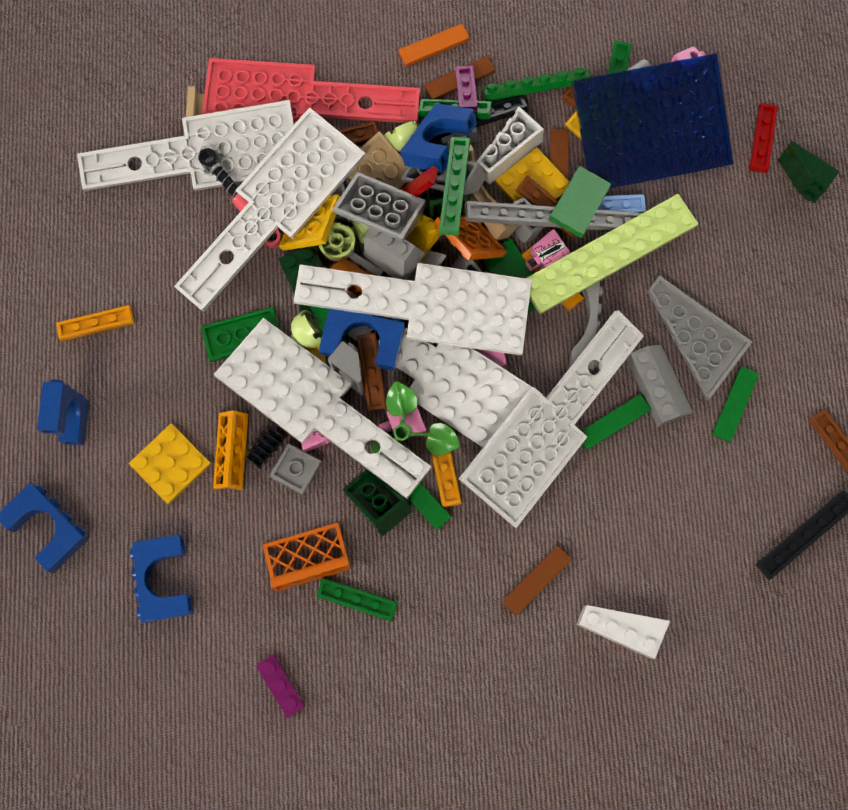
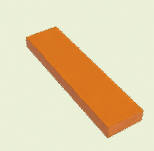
M459 24L398 50V53L405 67H408L470 41V37L463 24Z

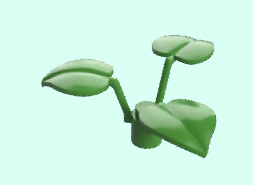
M399 381L394 382L387 394L386 407L392 416L396 417L402 414L400 425L394 429L396 441L406 440L411 436L428 437L426 440L427 449L432 454L438 456L446 455L459 448V440L456 433L446 424L435 423L431 425L429 433L413 432L412 427L405 423V413L409 414L415 411L418 405L417 395L411 388ZM375 440L371 447V454H376L380 450V444Z

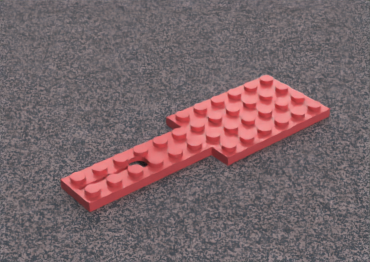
M209 58L202 114L290 100L294 124L309 107L322 118L394 123L416 121L417 123L420 88L314 81L316 67L309 64ZM363 98H369L372 105L368 109H362L358 103Z

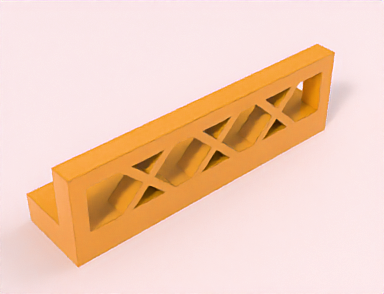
M234 410L219 413L213 489L243 490L244 455L246 454L248 427L247 413ZM228 417V423L225 426V418ZM225 456V461L222 464V458ZM223 475V484H220L221 476Z

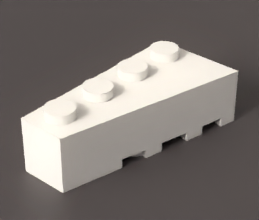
M520 107L517 108L514 116L507 121L504 129L496 135L494 142L487 147L477 160V163H480L486 175L485 181L489 185L543 142L544 129Z

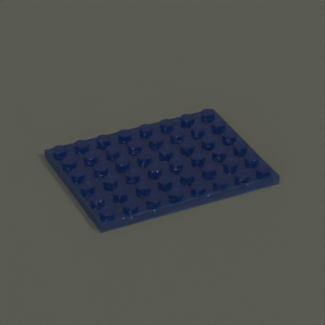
M717 53L572 81L586 169L611 183L609 189L734 164Z

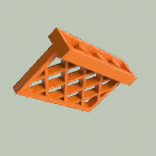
M338 522L263 544L271 579L270 583L275 592L351 570ZM336 529L337 536L333 542L325 538L329 530ZM315 535L319 538L315 547L306 543L309 536ZM322 540L332 544L326 554L318 550ZM292 541L300 543L295 553L287 549ZM277 546L282 550L275 559L270 556L268 549ZM303 546L312 550L308 559L299 556ZM334 546L342 550V557L335 559L329 556ZM285 551L293 555L288 565L279 561ZM315 552L324 556L319 564L310 562ZM296 558L305 562L302 569L296 570L291 567ZM278 563L286 567L282 575L275 577L273 570Z

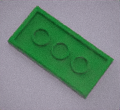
M579 166L548 220L582 238L611 183Z
M512 239L501 244L507 251L504 257L480 259L487 272L491 274L527 278L533 275L532 271L528 270L525 264L526 261ZM530 298L528 313L536 309Z
M274 307L201 326L209 362L228 358L263 318L279 329Z

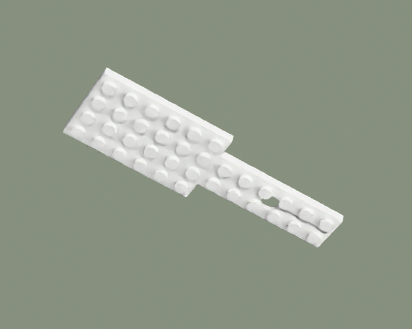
M286 100L184 117L182 122L185 136L78 153L82 189L88 191L190 173L195 191L221 187L222 184L216 180V176L204 169L198 160L200 151L205 148L215 151L222 162L223 168H225L228 175H231L232 180L236 181V184L243 183L294 125L291 102ZM134 157H138L142 161L141 168L136 171L131 170L128 166V163ZM208 157L205 163L212 162L213 157Z
M309 107L235 190L249 203L174 287L204 312L278 228L293 239L366 156L365 152ZM224 251H231L234 255L233 261L229 264L221 263L220 255Z
M417 263L415 281L300 265L294 304L409 320L406 339L522 355L532 279ZM351 285H357L362 289V294L356 299L350 298L347 294V289Z
M347 290V294L350 298H358V296ZM364 326L352 329L347 335L357 341L358 335L370 334L373 332V329ZM406 328L396 367L415 379L410 388L417 395L418 405L481 447H484L530 390L531 386L473 348L438 344L437 347H434L425 341L406 339L408 330Z
M614 311L546 398L536 388H530L460 476L459 480L513 527L517 528L587 438L575 426L576 422L644 335L620 311ZM592 360L599 362V372L595 375L588 371V365Z
M264 318L214 373L218 380L302 444L316 429L406 499H408L431 470L429 464L341 399L352 386L350 382ZM371 440L377 441L380 444L379 452L376 454L367 453L365 450L367 442Z

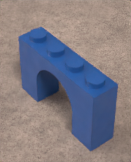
M436 103L400 151L404 165L428 170L434 166L438 169L439 173H443L448 165V147L429 142L434 137L444 133L469 136L477 125L474 109Z
M329 309L318 350L321 355L330 357L340 343L344 342L346 335L352 329L364 326L372 328L380 336V345L375 361L376 367L391 371L396 370L406 329L405 323L401 319L391 318L389 320L384 319L383 316H371L363 313Z
M51 379V382H43L37 430L44 434H59L58 441L64 445H84L89 401L82 394L71 389L69 385L64 384L62 380Z
M29 483L0 511V523L7 530L16 532L35 514L47 512L51 515L55 522L54 537L34 558L47 572L55 573L89 538L85 535L87 533L86 530L79 524L76 526L72 522L74 518L67 511L63 512L59 508V502L53 497L50 499L46 495L47 490L42 485Z
M173 535L133 542L132 548H130V556L134 560L135 566L132 568V575L134 580L136 579L137 584L134 593L139 603L137 617L141 623L193 615L191 595L184 594L162 598L153 592L149 582L150 573L157 563L165 559L186 556L184 536Z

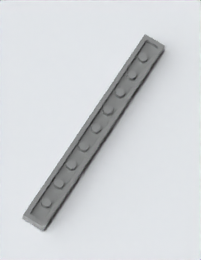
M466 201L465 203L467 222L560 227L548 220L555 207ZM597 210L587 229L612 231L642 213Z

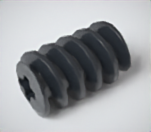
M269 425L266 426L268 433L261 432L263 439L256 438L258 445L251 443L253 450H245L248 455L245 457L259 469L263 468L260 462H268L265 456L273 457L271 450L278 451L276 444L283 445L281 438L284 439V437Z

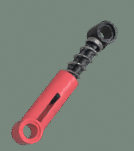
M210 148L201 150L198 155L199 162L204 169L216 176V180L220 181L221 186L227 190V194L232 196V203L241 212L249 202L235 191L238 188L236 181H233L230 177L231 175L227 174L214 150ZM208 157H213L212 162L205 163ZM277 229L273 233L277 235L276 240H267L265 242L269 248L279 247L282 235Z

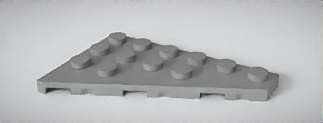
M659 275L647 292L704 397L709 400L751 345L752 341Z

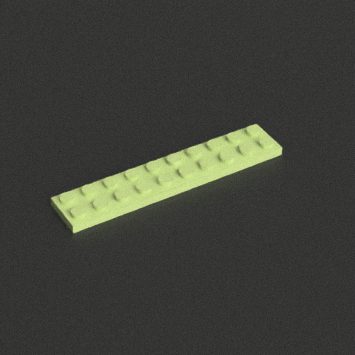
M677 194L525 278L532 279L530 300L541 315L697 227L698 222L680 195Z

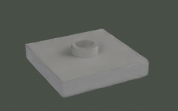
M288 443L269 477L304 496L322 461Z

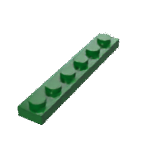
M577 68L575 71H560L552 75L543 74L535 78L525 77L518 81L509 80L502 84H488L482 87V92L485 100L491 101L591 83V75L587 69Z
M451 137L439 234L459 236L470 138Z

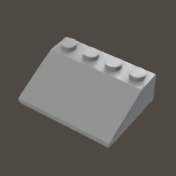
M357 172L337 201L332 212L403 241L416 228L422 218L426 200Z

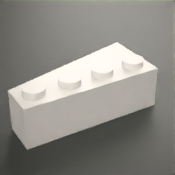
M586 605L583 606L576 625L645 657L655 659L670 621Z

